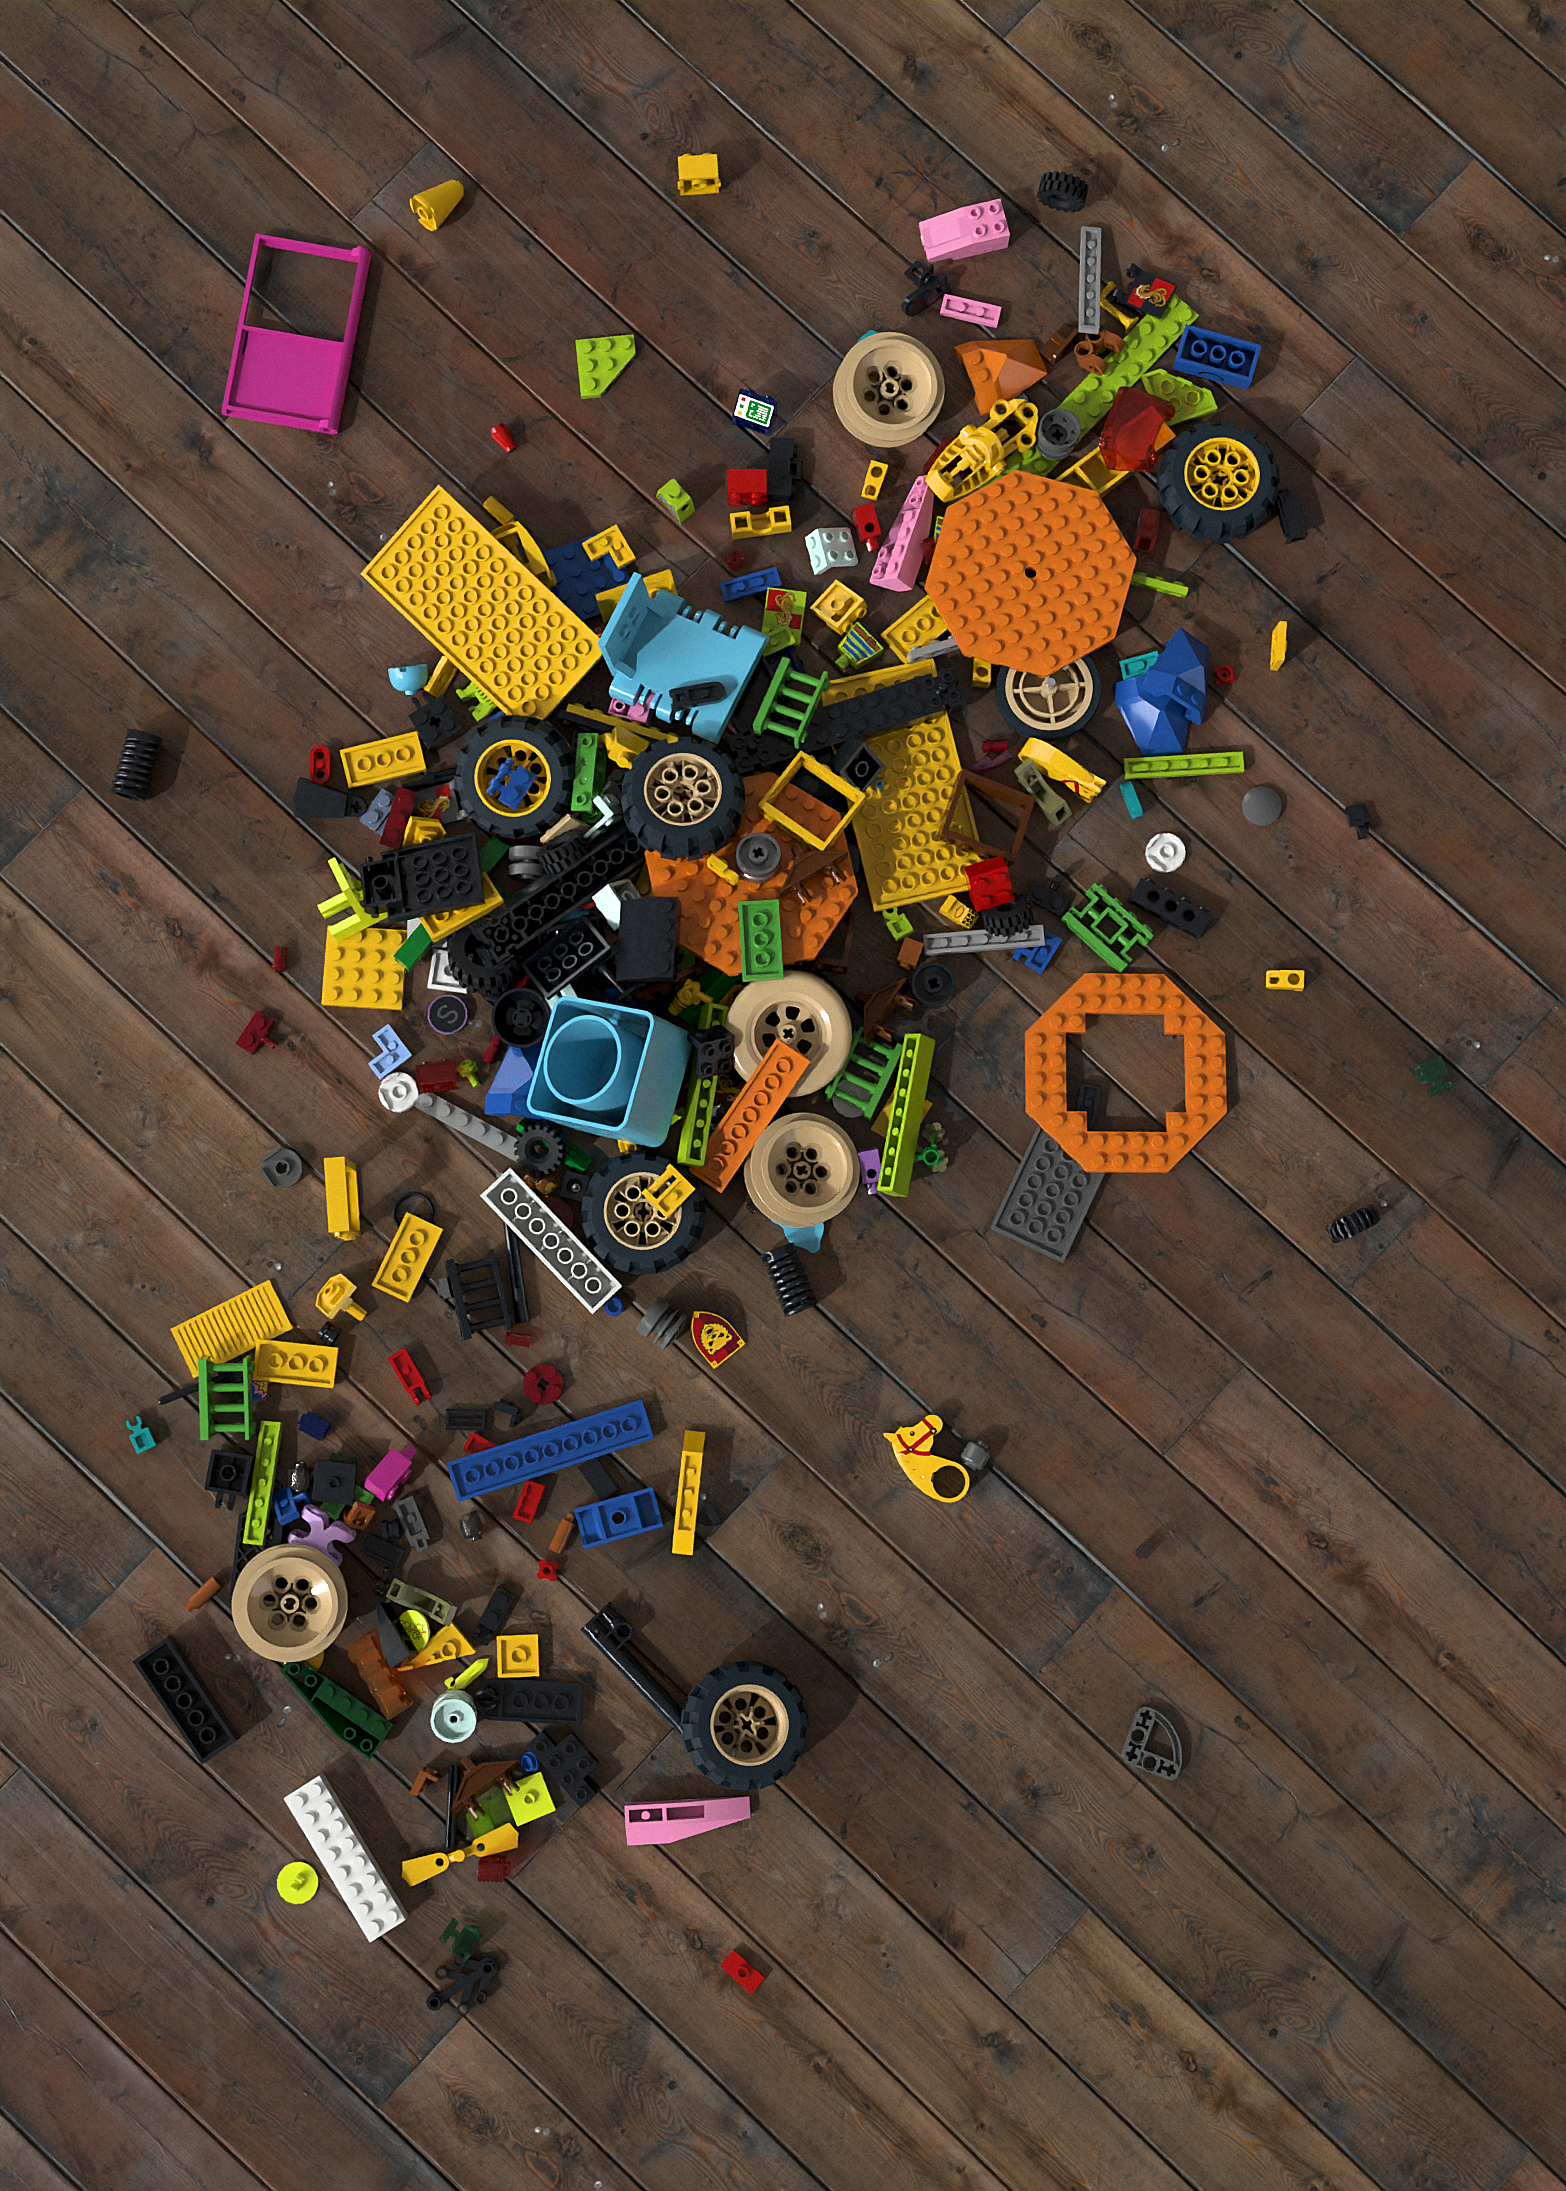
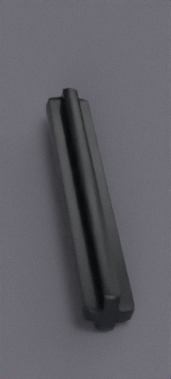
M450 1765L448 1772L445 1848L447 1849L456 1848L458 1813L453 1816L450 1810L459 1790V1765Z

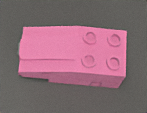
M1001 199L962 207L919 222L922 245L925 246L924 250L926 251L928 262L951 258L952 261L1008 248L1010 233Z

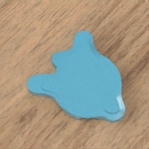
M771 1220L783 1228L785 1236L790 1243L794 1242L795 1246L807 1249L811 1253L819 1251L820 1240L824 1231L823 1223L811 1227L795 1228L781 1225Z

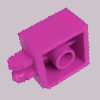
M409 1445L401 1453L397 1450H390L366 1478L364 1488L382 1502L386 1499L390 1500L396 1494L399 1487L398 1484H404L410 1477L412 1472L410 1469L411 1461L416 1454L415 1448Z

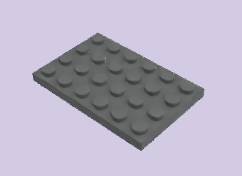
M1038 1124L989 1229L1064 1263L1105 1173L1086 1172Z

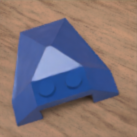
M1178 628L1166 644L1165 650L1157 656L1156 662L1148 668L1141 688L1155 697L1168 695L1186 707L1185 717L1199 726L1202 724L1207 708L1209 646L1184 629Z
M1145 675L1135 676L1113 684L1115 704L1118 710H1120L1126 726L1130 729L1142 757L1183 754L1189 719L1185 717L1187 708L1168 695L1155 697L1141 688Z
M537 1043L527 1048L509 1046L491 1088L487 1092L484 1114L499 1117L514 1115L543 1120V1123L550 1122L549 1125L563 1126L531 1113L527 1107V1098L543 1043Z

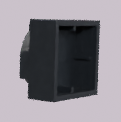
M764 655L761 656L730 718V722L736 732H742L743 737L749 735V730L753 729V723L775 676ZM778 696V704L793 709V704L788 696ZM771 712L769 718L770 721L775 722L786 715Z

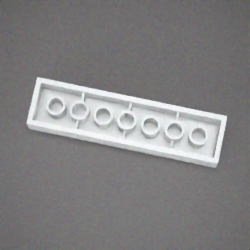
M511 1167L480 1195L592 1314L622 1287L618 1280Z
M323 1773L284 1798L285 1802L369 1942H372L405 1921L409 1915Z

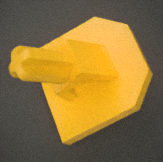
M410 815L399 848L444 839L446 831L437 819Z
M341 1273L331 1277L318 1293L316 1306L330 1319H333L340 1309L344 1312L347 1311L359 1321L363 1320L367 1314V1311L350 1297L357 1287Z

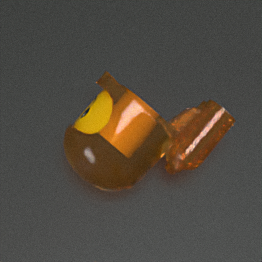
M553 1171L548 1174L543 1173L537 1177L534 1173H528L522 1179L530 1189L536 1187L547 1199L551 1197L549 1194L560 1184L558 1175Z

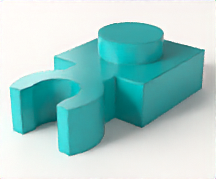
M136 1416L137 1425L133 1426L131 1421L128 1420L126 1421V1426L133 1430L134 1434L130 1435L129 1438L137 1454H141L157 1446V1443L150 1428L146 1427L143 1429L142 1417Z

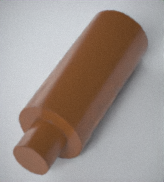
M568 1512L566 1519L562 1518L549 1546V1549L559 1554L563 1553L576 1525L573 1523L575 1519L574 1514Z
M214 1576L209 1578L188 1598L189 1603L185 1606L187 1611L191 1612L194 1608L199 1609L223 1587L220 1581Z

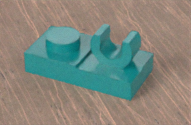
M1155 651L1119 661L1123 680L1146 675L1148 668L1156 662L1159 652Z

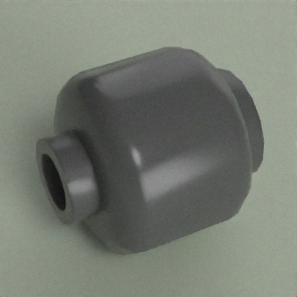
M980 1440L977 1443L974 1441L968 1442L961 1453L962 1464L974 1472L982 1470L991 1457L990 1452L987 1450L989 1446Z

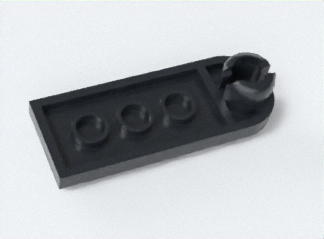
M489 1678L477 1687L474 1697H493V1701L474 1700L473 1702L478 1714L487 1720L581 1725L583 1683Z

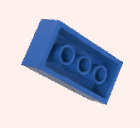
M1186 324L1172 369L1248 390L1262 345Z

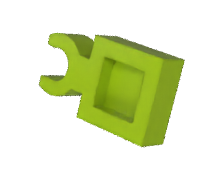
M897 907L892 908L894 910L892 913L882 910L883 916L886 919H890V921L886 922V925L896 941L914 932L905 914L903 913L898 916Z

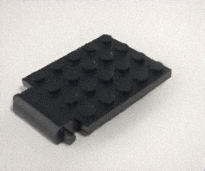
M475 832L399 848V850L381 852V860L373 861L372 857H366L365 863L360 864L364 911L370 914L372 918H378L379 914L387 912L389 924L486 904Z

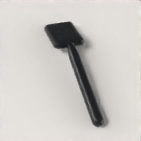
M238 1357L226 1363H243V1359ZM217 1371L219 1376L211 1377V1382H214V1384L220 1381L221 1383L244 1382L243 1371ZM199 1382L158 1398L157 1403L164 1405L199 1391Z

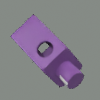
M875 1146L857 1149L861 1182L867 1184L868 1194L879 1193L880 1191H877L881 1165L878 1149ZM869 1169L874 1170V1174L872 1176H868L867 1171Z

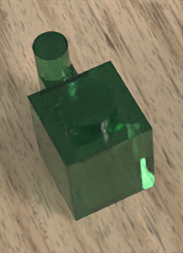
M1441 1056L1414 1067L1415 1078L1418 1082H1421L1422 1086L1429 1082L1432 1083L1433 1088L1427 1090L1429 1097L1453 1088L1450 1081L1444 1083L1441 1081V1077L1449 1074Z
M452 1918L439 1937V1941L445 1944L449 1938L452 1939L454 1942L449 1951L466 1962L483 1935L477 1927L467 1923L461 1932L458 1931L456 1927L459 1921Z

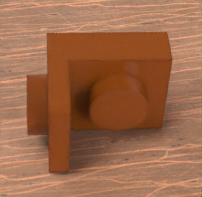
M356 1501L351 1511H344L342 1515L349 1528L364 1531L376 1511L373 1506Z
M428 1766L426 1769L422 1768L410 1793L418 1796L420 1792L424 1793L429 1783L426 1778L438 1783L441 1778L438 1775V1771Z

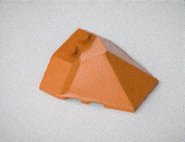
M1034 339L970 341L954 347L959 363L965 366L975 390L974 400L981 416L990 414V410L996 401L1003 399L1009 402L1017 398L1021 392L1027 388L1029 389L1048 374Z

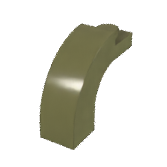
M1028 758L1014 770L1018 777L1017 782L1025 794L1036 798L1034 805L1053 824L1058 827L1072 815L1066 801L1058 796L1044 781L1034 761Z
M397 1578L393 1579L386 1595L387 1598L395 1603L426 1614L448 1627L458 1608L452 1602L439 1595Z

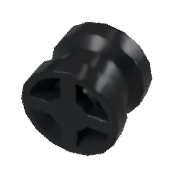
M327 1321L319 1331L317 1338L320 1340L324 1339L329 1346H332L341 1334L342 1329L339 1327L335 1328L330 1321Z
M399 1518L393 1521L382 1520L384 1541L394 1537L401 1539Z

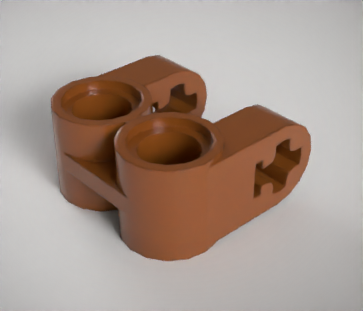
M1099 327L1098 334L1086 333V339L1075 346L1074 353L1077 363L1081 368L1102 376L1108 369V364L1097 355L1103 353L1106 349L1119 354L1124 348L1125 342L1118 335Z

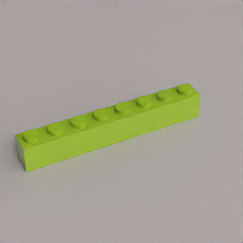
M707 1003L701 1006L698 1029L712 1028L715 1025L725 1027L728 1007L714 1003ZM696 1047L677 1164L695 1168L704 1165L718 1075L703 1079L696 1077L698 1049Z
M905 1034L877 1186V1191L890 1196H908L935 1040L923 1034Z

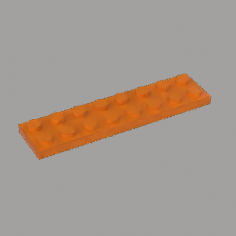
M777 1037L709 1138L704 1165L696 1168L690 1167L689 1171L722 1193L811 1060Z

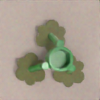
M939 1122L927 1123L925 1125V1129L922 1130V1136L927 1138V1141L931 1142L932 1145L923 1150L917 1142L914 1162L924 1160L926 1166L931 1167L932 1172H944L947 1168L946 1164L949 1162L948 1157H945L944 1151L936 1150V1142L942 1141L943 1134L945 1133V1129L941 1128Z

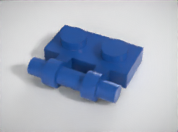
M507 758L505 763H502L498 768L500 771L496 777L492 778L489 782L490 786L486 792L492 796L496 790L501 792L498 800L516 811L536 780L537 775L519 765L516 771L512 770L511 767L514 761ZM507 775L511 779L508 782V784L504 786L501 784V782Z
M1044 930L1045 946L1034 947L1032 951L1027 949V947L1015 948L1012 958L1019 961L1022 955L1028 957L1024 965L1042 974L1062 939Z

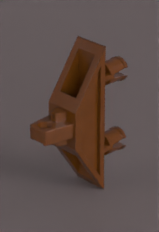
M798 843L792 845L793 865L782 886L779 899L794 892L801 905L805 906L806 901L804 897L809 903L813 898L804 887V884L827 871L836 885H840L839 878L843 882L846 881L847 877L838 864L848 858V851L809 852L808 850L803 851Z
M908 977L881 988L873 994L866 995L858 992L855 996L856 1003L864 1011V1040L866 1048L876 1035L892 1042L891 1036L895 1037L897 1031L883 1024L898 1004L910 1011H914L913 1005L917 1007L918 1000L906 995L910 988Z
M468 1755L464 1757L461 1761L466 1771L463 1772L464 1778L450 1811L454 1816L466 1808L474 1818V1821H479L475 1811H478L483 1817L486 1815V1812L476 1801L478 1797L497 1783H501L509 1796L513 1795L509 1785L517 1792L520 1790V1787L510 1775L521 1766L519 1760L481 1764L476 1762L474 1764Z

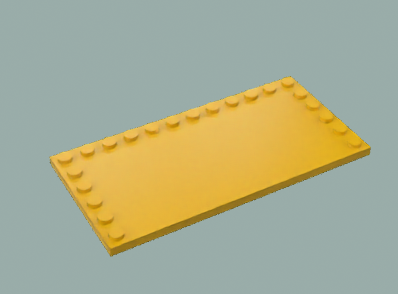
M439 484L361 572V575L506 715L533 716L545 721L603 657L597 644L600 637Z
M926 659L910 665L908 663L831 680L827 692L823 691L821 696L823 707L931 673L933 678L937 677L934 659ZM947 710L944 711L943 716L864 741L885 765L865 790V804L851 820L857 847L860 848L859 855L873 911L877 912L968 891L963 867L985 860L980 859L974 853H965L959 847L945 845L946 842L936 839L956 776L962 770ZM878 780L883 781V789L880 791L875 788V783ZM963 785L949 830L980 842L967 789ZM845 796L848 810H850L855 802Z

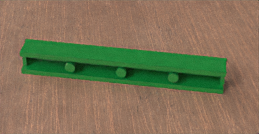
M494 835L479 852L481 872H486L488 877L494 873L508 856L510 848ZM422 923L419 924L393 956L394 960L409 973L435 944Z

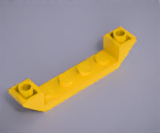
M685 1430L672 1553L693 1555L705 1432Z

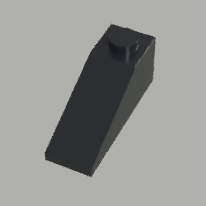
M390 1602L378 1603L376 1606L380 1644L385 1663L391 1669L402 1668L418 1656L419 1652Z

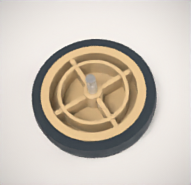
M1088 655L1046 678L1029 672L1025 673L1010 669V667L1003 665L997 676L996 698L999 710L1009 726L1028 739L1036 738L1044 742H1057L1074 736L1091 721L1100 701L1101 685L1099 674L1095 664Z

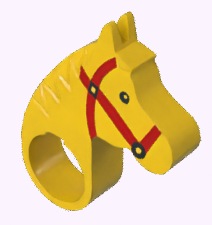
M1029 738L1018 754L1023 763L1030 758L1034 761L1041 775L1065 783L1074 791V794L1079 799L1090 803L1094 796L1101 792L1103 785L1106 784L1105 780L1090 773L1075 760L1042 740Z
M937 1415L926 1416L914 1427H900L895 1434L884 1433L883 1435L892 1442L893 1450L900 1466L909 1479L922 1492L934 1499L948 1503L956 1502L966 1495L970 1485L966 1469L956 1462L934 1456L930 1453L934 1442L933 1436L938 1434L943 1428V1421ZM955 1466L964 1474L965 1487L957 1497L945 1498L936 1492L931 1479L933 1480L935 1474L933 1473L937 1472L941 1467Z

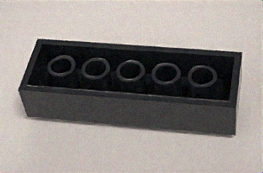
M173 1636L166 1637L132 1661L202 1765L241 1738Z

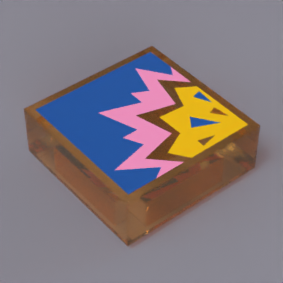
M252 1380V1400L268 1402L270 1381Z

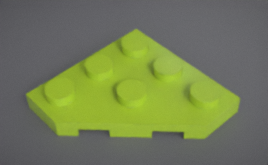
M634 334L575 340L581 399L602 397L609 385L619 377L626 365L635 358Z
M1157 369L1141 376L1152 407L1163 419L1160 427L1166 423L1171 428L1216 412L1218 409L1210 390L1197 387L1192 382L1179 376L1177 378L1170 375L1163 369Z

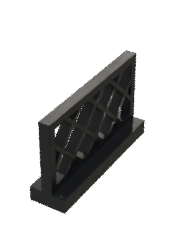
M239 1514L230 1596H233L238 1574L240 1575L241 1573L239 1563L244 1558L249 1562L250 1558L248 1555L255 1549L258 1553L262 1552L259 1548L260 1545H253L246 1553L241 1548L244 1538L242 1535L245 1531L244 1518H247V1514ZM269 1517V1521H273V1530L266 1535V1540L271 1547L287 1544L290 1522L282 1526L277 1517ZM283 1577L276 1580L277 1586H283ZM269 1594L264 1597V1600L275 1602V1597Z

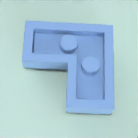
M389 1024L372 1035L384 1052L369 1062L368 1065L380 1080L413 1057Z

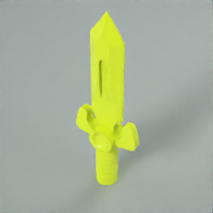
M489 1658L475 1661L455 1679L453 1686H451V1682L454 1680L453 1677L445 1680L444 1683L448 1687L446 1691L466 1688L486 1670Z

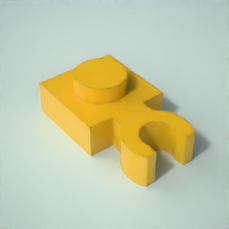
M712 854L707 859V866L720 877L725 878L730 884L734 886L739 881V875L728 868L727 862L722 857H716Z

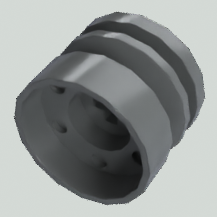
M1065 409L1050 410L1043 416L1035 441L1036 448L1041 456L1048 460L1060 461L1072 454L1081 430L1077 417Z
M659 1296L642 1318L635 1331L645 1338L654 1332L656 1335L652 1343L656 1344L662 1338L663 1342L659 1348L664 1350L675 1341L683 1330L688 1316L683 1313L677 1320L675 1317L680 1310L677 1308L669 1314L668 1310L671 1303Z

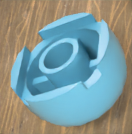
M427 664L388 669L390 682L393 687L398 691H405L406 695L417 694V690L427 684Z

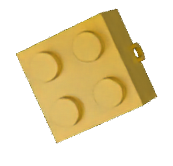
M703 153L702 155L695 156L684 154L678 157V190H680V196L719 193L721 181L718 179L717 154Z

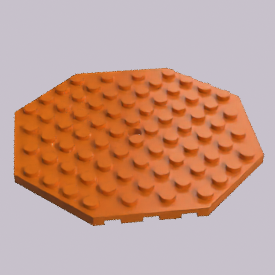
M1014 470L947 507L924 589L964 656L974 657L984 662L1007 666L1010 669L1025 673L1029 672L1046 678L1115 639L1137 558L1097 491ZM1033 569L1036 571V576L1028 578L1025 575V571Z
M773 772L743 777L745 812L741 818L742 824L736 835L726 840L727 845L713 854L716 857H722L727 862L728 868L739 875V881L734 886L707 866V859L712 855L711 851L704 853L703 859L688 861V857L677 856L676 861L661 858L660 852L656 850L653 852L645 851L654 897H678L681 901L679 945L730 977L742 973L738 902L779 899L782 886L793 865L792 858L794 855L791 852V846L798 843L803 851H812L757 812V805L780 777ZM788 782L771 804L823 842L827 840L841 822V816L838 811ZM702 787L698 791L704 793L707 792L708 789ZM703 801L704 804L713 808L714 803ZM677 809L676 811H673L672 813L676 814V813H679L681 810H680V809ZM689 814L686 817L684 816V823L691 822ZM844 831L828 851H848V858L838 864L847 880L843 882L839 878L840 885H836L827 871L804 884V887L813 898L809 903L804 897L806 901L805 906L801 905L794 892L779 899L783 966L803 960H814L858 895ZM757 832L769 834L780 846L781 852L779 872L772 880L760 884L748 882L741 877L736 864V850L739 842L743 837Z

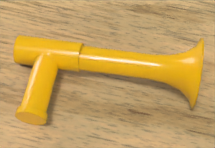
M1110 281L1100 292V306L1116 317L1126 329L1125 334H1128L1138 322L1139 317H1127L1105 299L1116 288V285Z

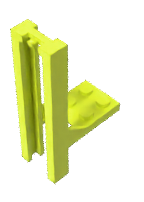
M335 857L328 860L343 893L317 905L321 914L326 919L350 906L356 912L351 917L328 928L332 937L338 943L387 918L388 914L386 912L379 914L378 918H372L370 914L365 913L364 905L360 904V901L363 900L361 881L352 879L344 864H339Z

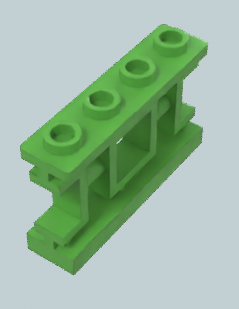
M1094 883L1085 893L1092 901L1081 913L1072 907L1062 917L1061 922L1120 974L1132 961L1125 953L1136 941L1145 947L1154 937L1153 931L1146 924H1140L1137 921V916L1131 911L1127 912L1117 898H1111L1104 886ZM1099 898L1109 906L1102 914L1092 907ZM1086 913L1095 920L1088 929L1078 921ZM1107 914L1121 926L1111 939L1096 928V925ZM1129 925L1138 932L1131 941L1122 934ZM1116 939L1125 946L1118 956L1108 948Z

